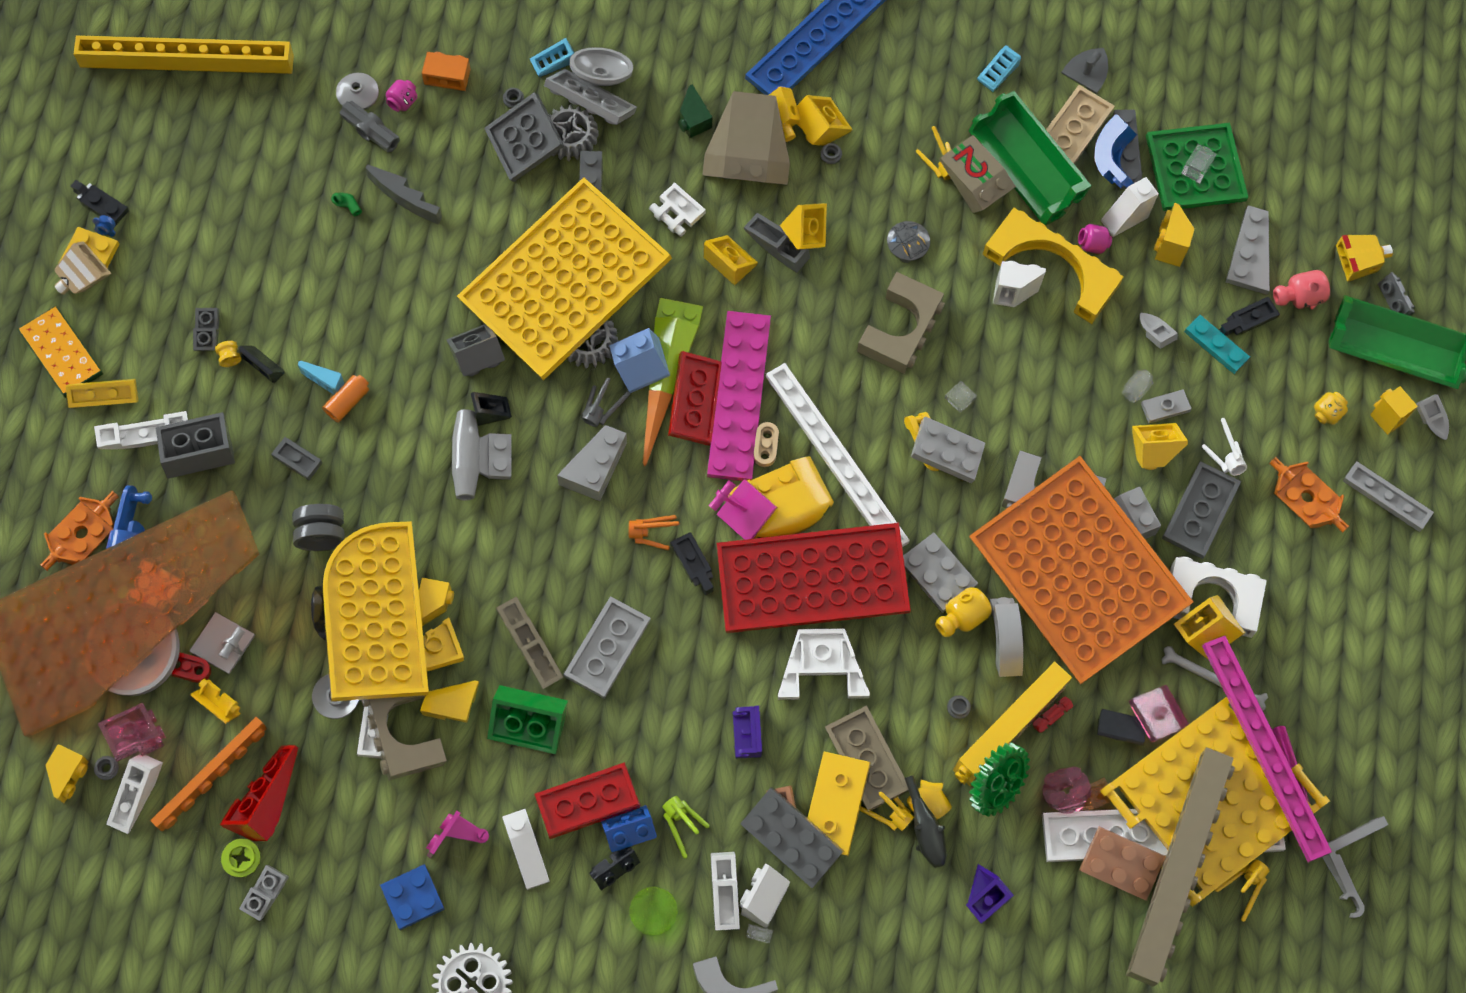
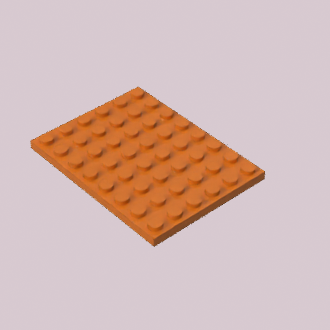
M1081 456L1077 457L969 536L1080 685L1193 603L1189 595Z

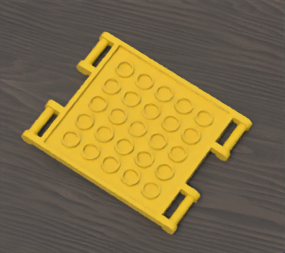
M1227 697L1100 791L1104 797L1107 796L1125 818L1129 829H1132L1144 820L1168 850L1201 752L1207 747L1234 758L1232 766L1235 767L1230 780H1226L1224 786L1227 788L1226 796L1223 802L1219 801L1217 807L1220 810L1218 820L1215 824L1212 823L1210 832H1213L1211 841L1208 846H1204L1202 854H1205L1203 865L1201 868L1197 867L1195 876L1198 877L1196 886L1200 892L1196 894L1194 890H1190L1187 897L1190 899L1191 907L1199 903L1292 831L1234 711L1229 706L1230 702ZM1298 763L1291 770L1296 779L1315 800L1316 803L1312 806L1308 802L1314 814L1330 802L1326 795L1323 796L1302 771L1304 768ZM1116 788L1120 789V791L1124 794L1127 800L1139 813L1138 815L1134 816V814L1130 811V809L1114 791Z

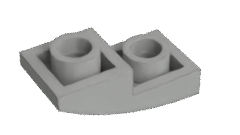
M266 865L255 886L250 888L239 909L261 921L278 897L289 876L270 865Z

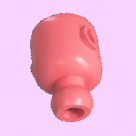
M1319 270L1293 275L1288 282V286L1279 285L1273 290L1274 301L1279 306H1285L1292 301L1293 305L1298 309L1310 307L1313 310L1317 305L1325 303L1330 297L1328 278L1324 272Z

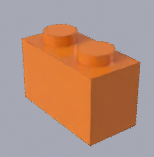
M427 52L422 70L424 85L466 91L471 70L469 58L461 55H446L441 52Z

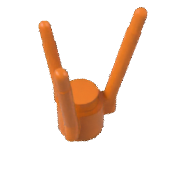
M671 515L630 520L629 539H635V544H646L669 550V546L643 539V537H648V528L678 526V521H668L675 520L677 516Z

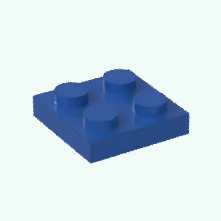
M425 864L380 885L399 930L445 910Z

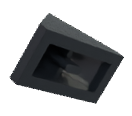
M478 392L471 393L478 426L507 420L512 417L507 397Z

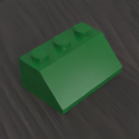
M499 685L492 701L487 739L556 754L565 722L568 700Z

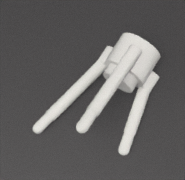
M1222 418L1221 422L1232 453L1225 457L1226 461L1224 463L1205 444L1202 445V448L1221 466L1224 473L1230 472L1231 475L1237 476L1246 471L1247 465L1243 459L1238 442H1234L1225 418Z

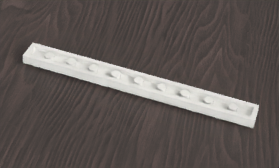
M784 363L768 372L766 378L869 526L897 523L788 366ZM900 527L902 547L909 544L910 540Z

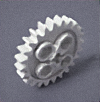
M470 943L468 950H465L460 945V953L458 954L451 949L452 957L450 959L443 956L446 964L444 966L437 964V968L441 973L433 974V977L439 980V983L432 984V988L439 990L437 993H478L473 987L468 989V983L456 973L457 969L463 971L472 981L477 979L476 984L485 993H512L510 989L506 988L507 985L513 984L511 979H506V976L511 974V970H503L507 965L506 960L498 962L501 954L497 953L492 956V947H489L484 952L483 944H480L477 950L474 949L472 943ZM472 960L477 961L479 964L478 969L472 973L467 972V963ZM488 977H494L497 981L492 989H486L483 986L485 979ZM454 979L461 981V987L457 991L449 990V983Z

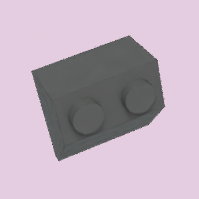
M485 324L446 339L463 376L476 375L480 370L487 367H496L505 360L497 336Z

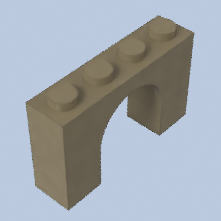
M896 272L887 289L885 299L912 312L916 318L917 327L908 335L892 336L868 325L858 343L857 352L905 374L908 367L912 369L917 359L915 353L917 349L922 350L926 342V338H924L926 332L931 333L936 322L933 320L935 315H940L945 303L942 302L944 293Z
M425 696L362 699L363 706H368L370 714L367 716L369 728L375 731L376 738L373 741L376 752H381L383 760L380 761L381 771L383 775L387 774L388 781L444 766L447 761L440 738L416 745H405L396 741L388 731L387 715L393 708L424 699Z

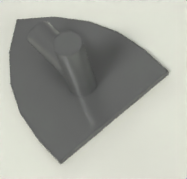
M1104 48L1090 49L1078 54L1070 60L1061 73L1097 94L1103 86L1108 73V58Z

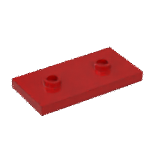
M684 351L679 353L668 436L711 446L721 361Z
M625 762L534 794L549 839L640 808V803Z

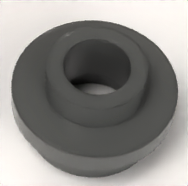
M509 88L503 95V102L508 108H513L524 100L523 93L517 88Z
M829 143L822 148L821 159L825 163L836 164L841 160L842 151L838 145Z
M111 756L99 758L94 765L96 776L102 780L114 778L119 770L118 762ZM106 765L111 766V769L108 772L103 771V768Z

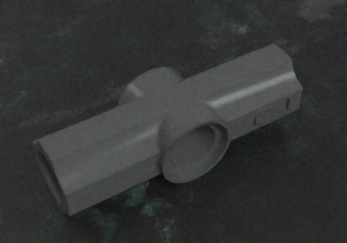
M347 101L342 106L339 112L340 116L354 126L362 138L367 141L372 140L387 153L397 148L400 141L399 136L384 126L382 120L372 112L367 113L353 101Z

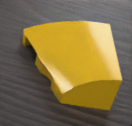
M474 680L429 691L421 706L420 711L422 715L467 723L472 703L475 701L479 681Z

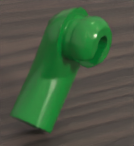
M339 192L331 196L333 204L348 208L352 216L355 217L362 213V209L353 195Z

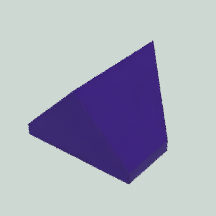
M978 864L966 906L982 924L1008 903L1014 895L997 875Z

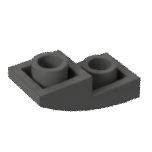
M195 308L193 350L215 351L219 334V309Z

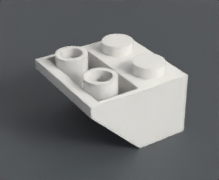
M1002 261L996 279L993 304L1016 307L1039 292L1046 268H1041L1034 264L1022 265L1015 261Z
M765 864L763 869L757 868L751 880L753 887L751 891L746 889L741 898L740 907H742V916L767 929L789 887L790 881L771 866Z

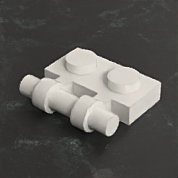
M676 183L660 196V201L663 203L661 207L653 203L649 208L657 220H662L668 225V229L672 233L676 232L680 237L686 232L681 226L684 222L692 227L706 214V209ZM670 210L677 215L675 219L667 214Z

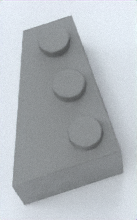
M605 425L557 475L558 484L600 501L627 444L626 433Z

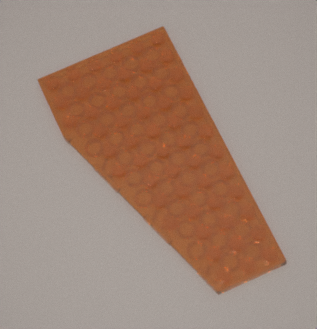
M231 490L0 599V670L24 736H32L93 707L104 693L123 676H127L153 652V649L179 625H183L209 601L208 598L259 555L234 491Z

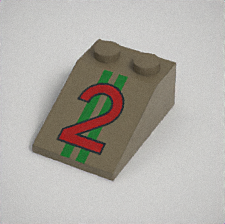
M974 135L939 158L972 213L984 210L1016 187L1005 168Z

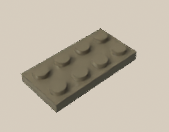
M867 705L825 726L839 755L871 763L862 797L868 812L886 803L879 796V792H883L892 800L909 791L905 777Z

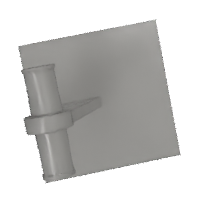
M215 612L190 649V653L205 659L208 663L230 674L255 637V634Z

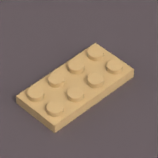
M1078 85L1046 130L1073 164H1075L1113 112L1115 106Z

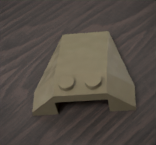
M733 91L705 152L703 175L788 185L790 161L776 96Z

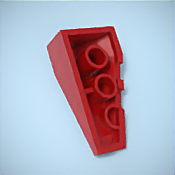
M283 745L276 751L263 767L262 771L264 774L255 782H250L247 786L250 790L241 801L237 798L220 823L223 828L252 841H268L272 837L275 827L280 820L298 752L296 745Z

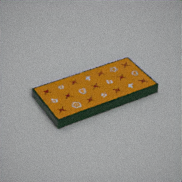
M56 305L18 328V331L65 398L67 397V384L90 383L104 374Z

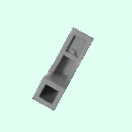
M1001 597L990 599L996 631V667L999 677L1022 676L1023 636L1018 603H1014L1013 598Z
M717 956L693 963L697 982L704 993L778 992L775 980L751 988H738L731 985L721 973Z

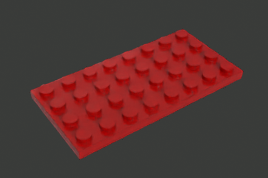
M899 523L717 543L726 633L910 613Z

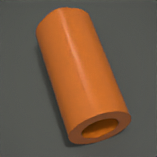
M352 375L322 409L331 419L339 423L369 391L367 387L369 385L368 381L361 375Z

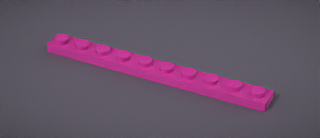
M1226 636L1204 643L1202 647L1307 862L1309 863L1332 853Z

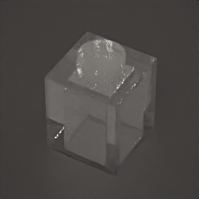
M1198 144L1187 160L1182 174L1201 183L1217 154L1210 148Z

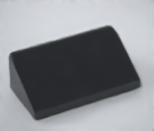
M240 346L238 348L241 357L272 383H276L285 373L281 367L255 346Z
M1102 709L1097 722V735L1144 746L1147 720Z

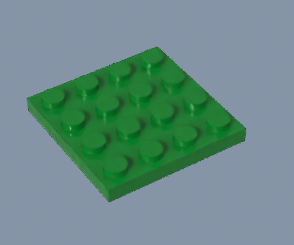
M1230 123L1147 132V145L1163 211L1171 210L1174 203L1179 204L1182 209L1246 202L1249 197Z

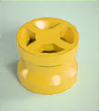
M224 341L215 347L216 354L220 357L218 360L220 366L231 367L240 363L241 355L237 353L238 345L235 341Z

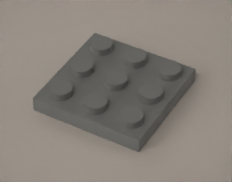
M535 92L484 128L509 179L513 182L564 147L539 94Z

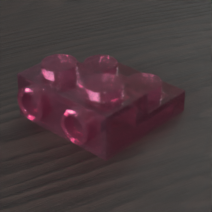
M143 703L98 723L116 762L138 751L141 756H144L164 746L162 740L166 737L160 725L155 727L154 723L157 720L152 709L147 711Z

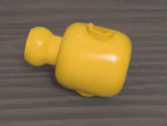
M969 587L946 604L947 616L939 617L935 625L944 637L952 636L957 628L961 631L969 632L989 618L992 613L991 604L981 590Z

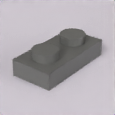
M286 437L283 438L271 454L274 459L308 481L323 464L319 458Z

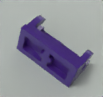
M759 705L737 707L736 711H733L735 758L761 757L762 743Z

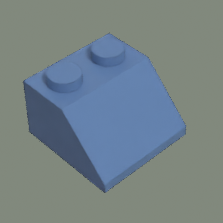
M649 328L609 345L614 365L630 393L670 376L660 339Z

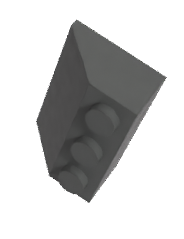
M223 412L156 427L160 463L167 479L235 463L233 447Z

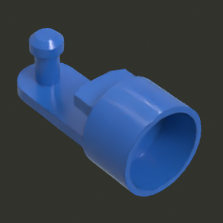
M129 485L124 488L114 528L109 534L105 550L107 556L125 562L140 561L145 542L143 537L145 529L139 522L133 521L137 502H142L143 504L151 502L152 495L150 492L138 493L135 486Z

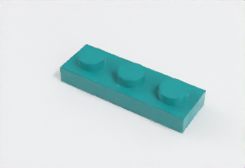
M1201 315L1184 331L1233 374L1250 358L1247 353Z

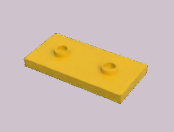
M824 751L808 819L844 850L841 855L849 856L871 763Z

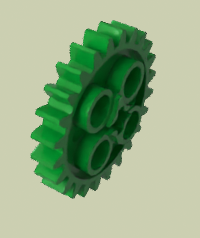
M1012 742L1010 744L1005 743L1003 747L998 746L997 752L992 750L990 758H984L985 764L979 765L980 771L974 774L976 780L971 783L974 788L969 791L972 795L969 801L972 802L971 806L976 811L987 817L990 815L995 816L997 812L1002 813L1003 807L1008 809L1010 801L1015 802V795L1020 794V787L1025 786L1023 780L1029 776L1026 771L1030 769V766L1027 765L1030 759L1027 757L1028 753L1025 749Z

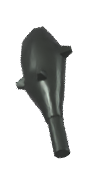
M914 775L906 777L905 781L914 809V829L919 844L915 848L917 851H921L934 868L942 867L947 857L943 831L945 826L939 825L934 814L928 809L921 798Z

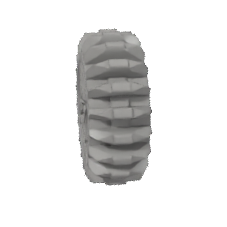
M561 105L560 111L553 109V115L549 114L562 139L564 147L552 156L558 154L560 160L565 156L570 161L571 157H575L578 160L580 151H592L593 145L597 144L599 136L596 121H594V117L588 115L587 110L581 112L579 106L576 109H572V106L569 105L568 109H564ZM577 124L584 127L587 132L582 131V128L577 127Z
M606 321L590 336L591 345L586 340L568 357V361L571 363L576 360L577 367L584 363L587 369L589 363H593V366L596 368L597 361L604 364L605 357L611 359L612 354L609 345L618 342V337L616 336L617 329L613 328L614 323ZM605 340L601 347L596 350L594 349L596 345Z

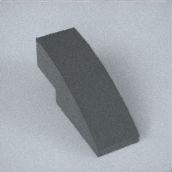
M756 213L745 225L744 230L761 247L796 273L810 259L809 249H796L780 226L759 213Z

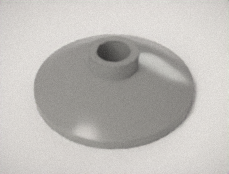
M352 73L340 80L336 88V96L342 106L347 101H353L364 110L371 107L379 95L376 81L364 73Z
M329 674L323 676L316 683L312 692L314 707L321 715L330 719H339L349 715L354 711L359 700L331 701Z

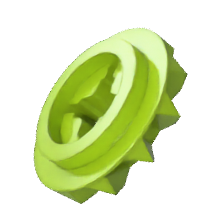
M236 839L224 848L221 863L224 870L231 876L236 878L247 877L255 872L260 864L261 853L252 841ZM244 851V856L250 861H243L239 866L238 861L232 856H240Z

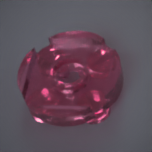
M1078 767L1062 768L1047 774L1044 778L1043 796L1051 809L1054 808L1059 813L1069 814L1077 812L1085 806L1084 802L1088 797L1089 799L1091 797L1092 789L1090 782ZM1066 787H1072L1069 794H1065L1062 790Z

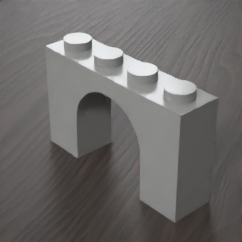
M1023 451L1019 452L1002 507L1007 509L1035 489L1034 481L1041 457ZM1096 475L1103 486H1105L1106 478Z

